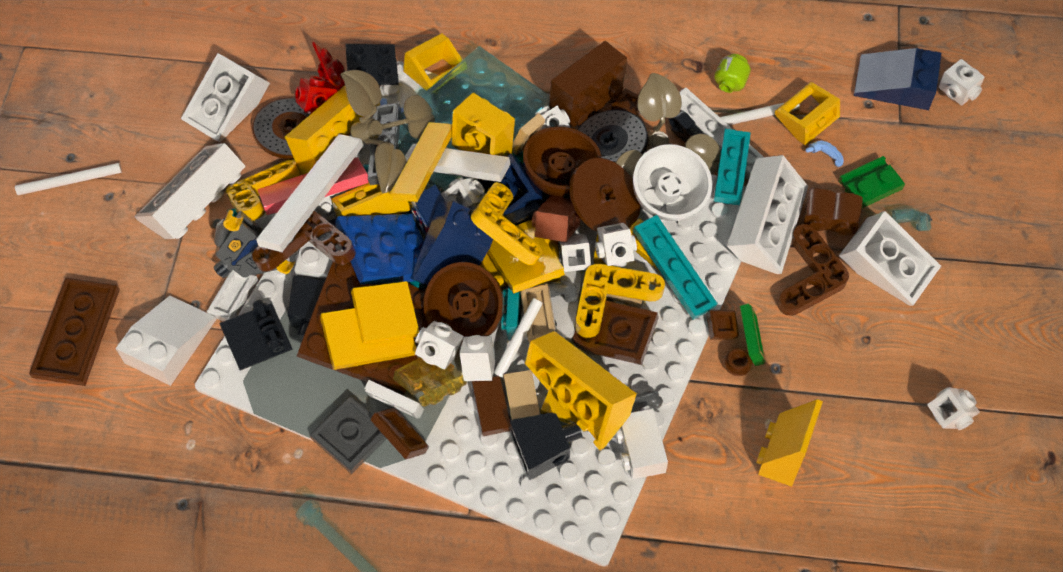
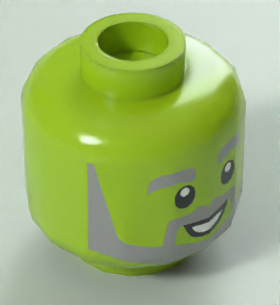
M731 54L721 59L714 79L719 88L724 92L741 91L746 85L751 68L745 57Z

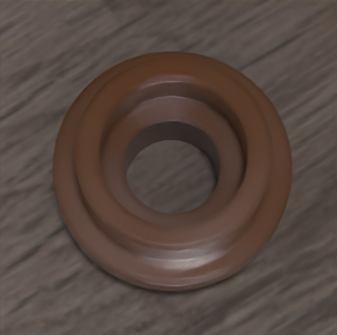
M743 349L730 351L724 360L726 370L734 376L748 374L753 365L749 353ZM740 361L743 366H736L733 362Z

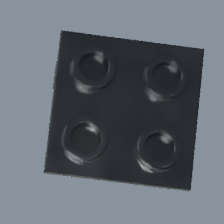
M345 44L347 71H364L373 76L379 85H399L395 44Z
M257 300L252 304V311L219 323L240 371L293 350L272 303L267 304L263 303L262 300Z

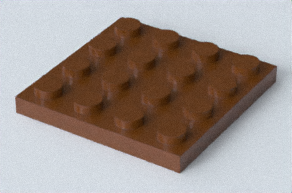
M332 262L296 357L333 370L320 320L321 314L353 309L354 304L351 295L353 288L391 283L360 285L351 262L343 265ZM408 284L420 332L423 327H428L423 304L426 290ZM414 355L336 369L334 371L364 382L370 380L400 395H404L418 356Z

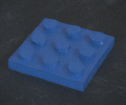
M412 214L337 217L335 222L336 228L352 241L356 254L351 264L360 285L415 281L411 279L424 240Z

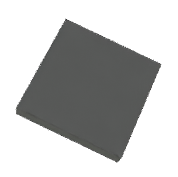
M349 396L310 434V438L351 475L387 439L370 420L373 414L352 396Z

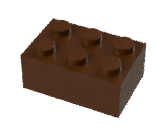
M607 41L602 42L551 80L550 110L556 106L560 110L563 109L570 119L568 124L572 129L577 125H581L595 111H600L612 98H617L622 93L627 57Z

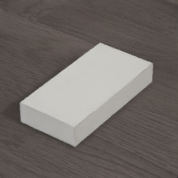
M233 270L227 276L209 306L207 313L222 321L237 317L258 282L257 276L251 274L244 278Z
M368 380L364 388L371 398L416 419H420L424 411L418 402Z

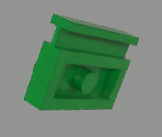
M884 156L845 173L839 178L838 182L840 185L843 184L846 193L863 197L862 208L903 190L905 186L904 181L894 168L886 163Z

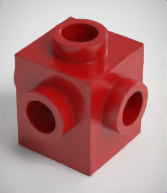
M310 76V79L301 78L300 84L295 90L296 103L305 113L312 114L337 93L338 89L322 77Z

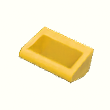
M443 33L405 52L403 72L427 92L467 71L464 61L449 38ZM442 59L452 66L451 69L431 80L424 71V69Z
M810 82L776 109L775 115L799 142L807 145L840 117V99ZM810 95L820 104L802 120L789 113Z

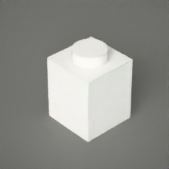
M576 234L572 235L567 242L559 241L560 262L564 267V272L587 270L591 265L589 242L586 235Z
M473 335L463 338L460 359L464 381H492L496 365L492 336Z

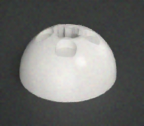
M660 145L647 151L637 162L633 173V189L639 204L650 215H658L661 220L680 221L692 217L706 205L712 192V177L706 163L692 150L679 145Z

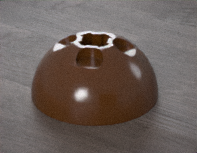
M549 127L538 131L527 141L523 152L524 168L531 182L544 193L560 197L570 196L572 175L582 163L593 158H602L598 146L590 137L568 127Z
M469 262L453 263L439 270L426 288L423 303L428 325L433 321L444 323L464 337L473 335L490 336L499 326L505 306L504 294L497 279L485 268Z

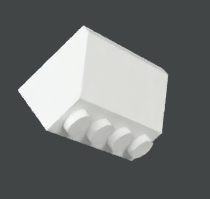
M225 143L205 146L134 217L164 239H179L188 231L187 225L192 220L196 221L201 218L206 212L205 207L210 202L214 203L224 194L222 190L228 184L235 183L241 177L240 172L246 166Z
M783 155L757 158L755 160L727 245L740 261L775 274H782L793 238V231L796 228L808 189V185Z

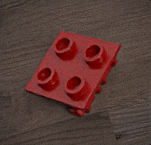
M312 42L320 61L317 69L319 76L324 78L325 81H329L339 91L345 86L341 73L345 72L344 66L338 59L334 60L325 47L322 49L315 42Z

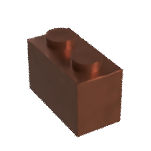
M553 195L545 203H542L541 207L534 212L532 217L535 237L567 242L578 229L581 222L573 207L571 198Z

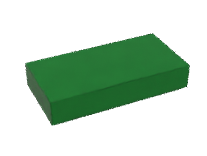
M750 304L741 305L740 310L749 357L755 366L765 364L757 314Z

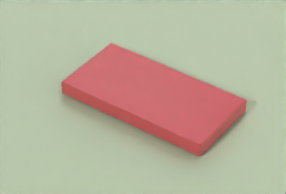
M358 157L352 160L325 197L369 182L367 172ZM307 174L257 189L266 215L277 213Z

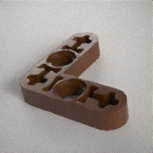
M313 211L283 252L258 246L253 251L252 259L259 270L268 272L277 268L308 241L336 264L343 265L349 263L355 257L356 251L352 241L316 211ZM308 223H313L315 226L314 229H312V227ZM331 233L327 240H318L321 235ZM338 245V247H339L340 249L344 250V251H343V252H342L341 250H338V251H337L336 248H335V246Z
M808 224L798 225L794 229L791 242L814 274L781 292L778 308L783 314L788 316L797 315L845 288L849 279L848 270L816 229ZM800 235L803 237L809 236V240L807 241L805 238L800 239L799 237ZM822 253L826 256L827 261L817 262L814 260L813 254ZM831 275H833L834 277L840 276V281H838L837 279L832 280ZM808 285H816L820 288L821 293L812 295L807 292L806 287ZM788 298L790 301L797 299L795 306L792 303L787 304L786 299Z

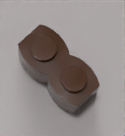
M809 189L803 224L811 225L816 231L832 230L843 236L855 234L860 224L863 197L852 193H835L826 189Z

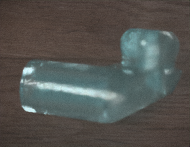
M913 208L892 211V218L897 223L917 222L916 228L918 231H927L932 227L930 222L932 218L927 213Z

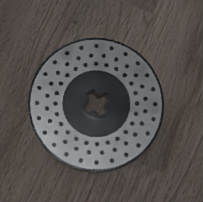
M607 110L597 113L585 120L577 129L596 143L602 158L616 162L624 152L633 149L638 150L643 155L648 144V133L643 121L637 115L625 110Z

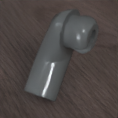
M563 281L548 284L551 298L564 294L567 303L579 300L577 292L579 289L575 284Z
M648 390L636 394L631 413L638 412L645 406H649L650 409L654 410L660 408L663 404V399L659 396V392Z

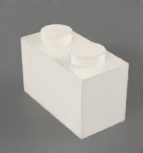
M654 409L631 413L630 417L615 434L617 443L623 444L625 453H621L624 470L630 471L632 480L666 473L668 460Z

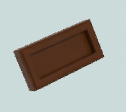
M500 376L493 377L492 381H472L482 435L488 436L509 432V416Z
M395 408L373 414L370 419L372 423L405 460L427 452L428 444Z

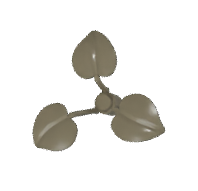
M360 70L343 72L341 76L345 82L348 101L355 113L364 116L359 118L360 122H356L351 126V136L362 139V142H365L366 145H378L375 151L377 177L382 194L388 193L393 189L407 161L401 150H394L393 143L376 139L381 135L383 129L407 123L410 135L415 139H420L429 122L435 123L433 111L427 101L421 96H410L406 99L403 106L406 119L381 125L378 120L370 118L376 113L375 105L380 103L382 98L379 84L375 78Z
M657 73L650 74L637 100L638 111L646 120L657 121L660 119L657 126H654L652 130L647 132L648 144L646 152L660 145L671 144L669 143L668 136L660 131L665 123V117H676L682 105L681 95L676 86L670 80ZM706 134L691 136L686 141L685 147L699 155L708 166L711 175L719 169L721 156L717 142ZM629 150L620 155L615 163L624 168L633 179L636 164L643 155L638 150Z

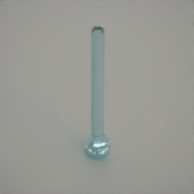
M313 499L308 500L299 508L296 518L304 525L314 526L360 572H378L322 518L321 507Z

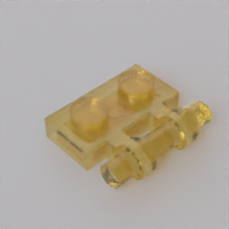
M422 358L395 370L393 377L397 383L412 395L422 391L424 395L420 396L419 401L424 407L430 404L436 405L443 401L444 396L460 392L461 387L467 384V381H464L463 375L458 377L452 375L454 370L453 364L450 363L444 370L436 365L426 363ZM440 382L442 385L438 387L435 383Z

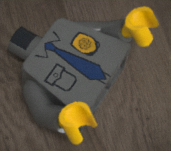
M229 210L227 216L216 225L214 243L216 245L215 255L220 261L214 266L215 272L222 278H226L233 270L244 278L251 274L266 273L259 270L252 259L253 251L258 247L256 239L264 229L242 211L236 217H233V211ZM285 260L272 271L278 270L283 274H288L295 265V261L289 262Z

